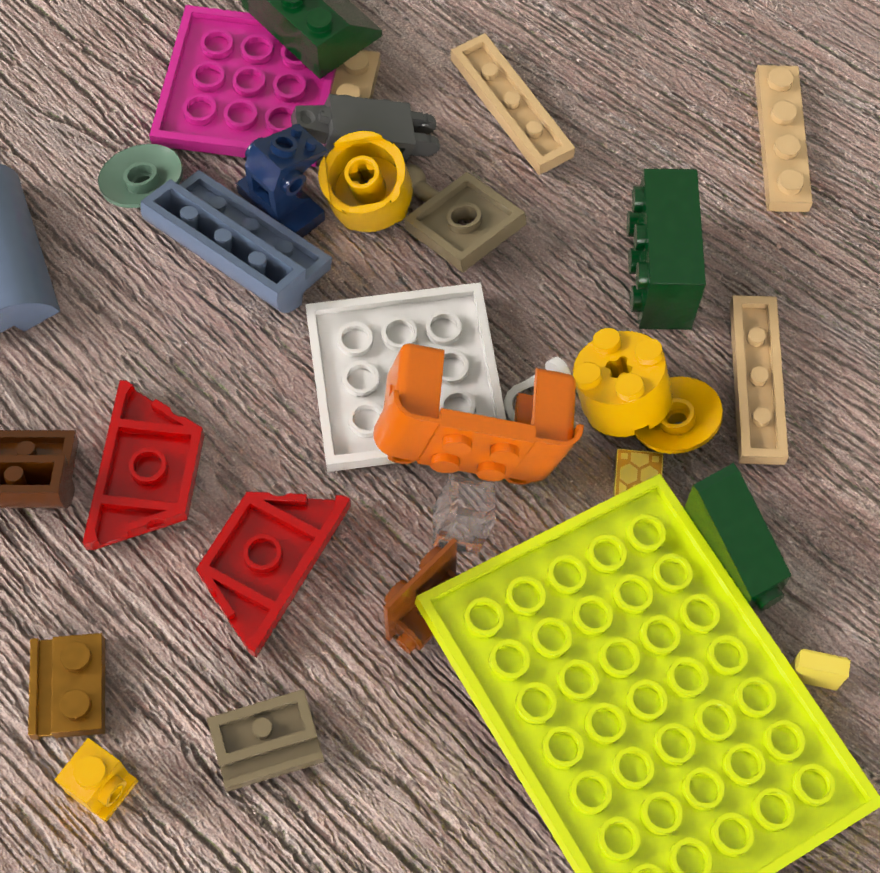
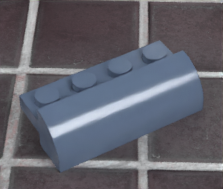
M0 164V333L13 326L25 332L59 313L60 308L18 173L10 167Z
M200 170L196 171L181 184H177L171 179L141 200V215L145 221L281 313L292 312L301 306L303 293L331 269V256Z

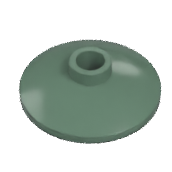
M158 144L136 145L118 152L104 164L98 176V186L103 197L111 204L123 208H140L141 200L171 179L179 184L183 176V166L177 153L166 146Z

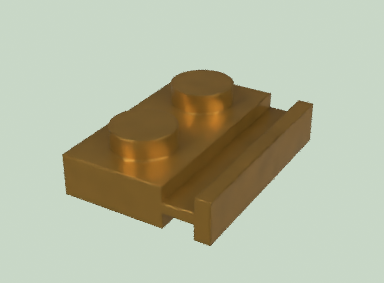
M103 634L57 636L50 640L30 639L29 737L32 740H39L40 737L50 736L62 738L105 734V637Z

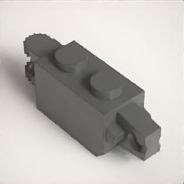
M329 94L324 105L295 106L291 115L292 125L300 124L328 149V153L334 148L333 144L339 138L357 131H372L382 135L384 139L392 144L394 143L401 151L405 164L410 156H433V154H437L440 148L438 137H435V135L431 136L430 134L437 127L434 116L428 113L423 114V112L411 111L410 103L396 102L388 99L378 100L352 97L350 95Z

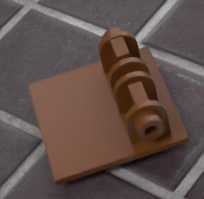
M455 538L449 541L443 548L440 546L432 548L420 562L419 568L421 570L409 582L402 579L396 583L384 598L386 603L383 606L386 639L390 641L398 633L400 636L396 639V642L408 654L414 649L420 651L434 636L424 618L420 616L421 613L415 605V599L417 595L457 576V540Z

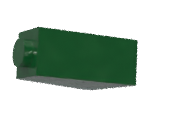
M732 463L694 484L684 507L687 514L751 608L757 606L760 611H764L775 605L785 596L782 590L792 575L737 466Z

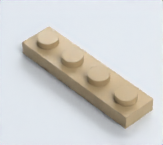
M486 33L451 49L450 60L538 175L574 158V145Z
M758 65L755 72V86L767 211L809 212L813 201L799 67Z
M732 295L729 305L739 464L785 465L789 455L777 297Z

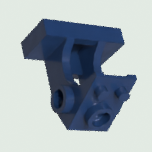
M294 124L292 127L265 138H257L246 150V176L236 183L237 191L247 202L303 238L325 221V211L301 190L306 182V176L303 173L327 154L328 149L300 124Z

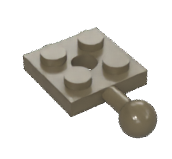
M406 164L412 180V197L417 196L425 202L404 218L406 231L462 273L527 224L526 215L522 209L469 172H466L439 192L426 183L425 173L420 167L414 164ZM460 219H475L473 222L466 225L456 224V222Z

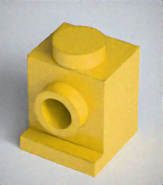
M90 738L86 739L54 779L68 795L104 822L109 820L138 782L137 778L127 771L120 760Z

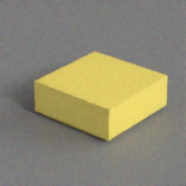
M802 649L790 665L803 684L837 691L849 677L851 660H848L846 657Z

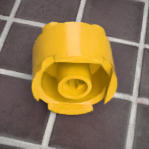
M357 131L339 138L333 144L334 148L328 153L326 158L325 156L322 158L318 171L319 185L336 218L347 229L360 232H376L401 222L408 213L413 186L399 148L394 143L392 144L384 139L382 135L372 131Z
M604 328L596 332L593 340L578 354L573 366V377L576 380V389L582 410L594 429L608 436L629 437L635 435L634 430L647 425L651 429L666 417L671 408L672 393L662 345L658 340L638 332Z

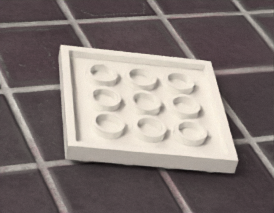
M481 282L305 304L327 472L395 463L390 461L388 455L377 447L373 431L384 409L387 375L401 347L408 343L445 351L439 411L441 408L507 420Z

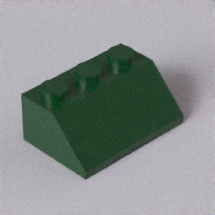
M241 0L242 7L319 79L383 36L382 30L349 0Z

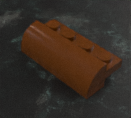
M0 430V508H68L71 505L75 493L72 475L79 443L76 430Z

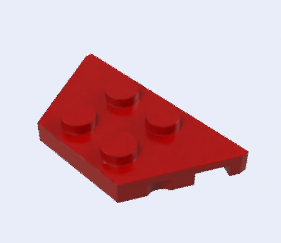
M120 380L82 542L86 550H96L188 520L205 436L203 428L185 416L175 415L170 407L155 399L152 401L136 391L134 385L126 380Z
M246 492L197 566L196 571L199 578L252 656L257 658L350 509V498L344 495H335V500L307 499V494L287 493L283 496H275L270 492Z

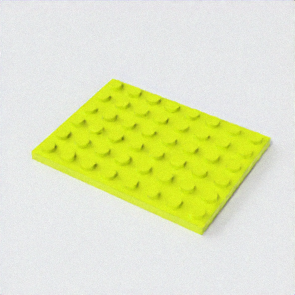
M660 473L416 596V607L575 873H776L880 808L879 794Z

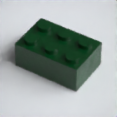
M644 169L640 186H633L632 211H628L626 222L627 237H634V248L629 249L628 270L629 274H636V285L631 286L630 309L631 312H638L639 329L692 330L706 286L697 169Z

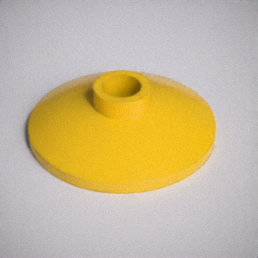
M670 377L672 404L668 414L657 426L649 429V425L634 431L637 439L646 447L661 453L679 454L695 450L705 445L715 436L722 423L723 407L717 392L707 383L691 377Z

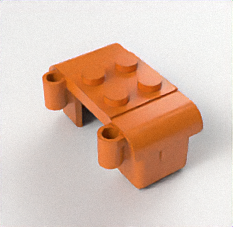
M411 343L401 347L387 375L384 409L373 431L377 447L387 454L388 459L392 462L410 464L417 461V464L428 465L434 471L440 473L462 471L477 474L478 478L485 481L505 479L512 484L525 485L546 479L583 434L584 425L578 424L574 428L576 380L570 374L535 368L534 394L518 393L514 421L441 408L439 411L445 351Z

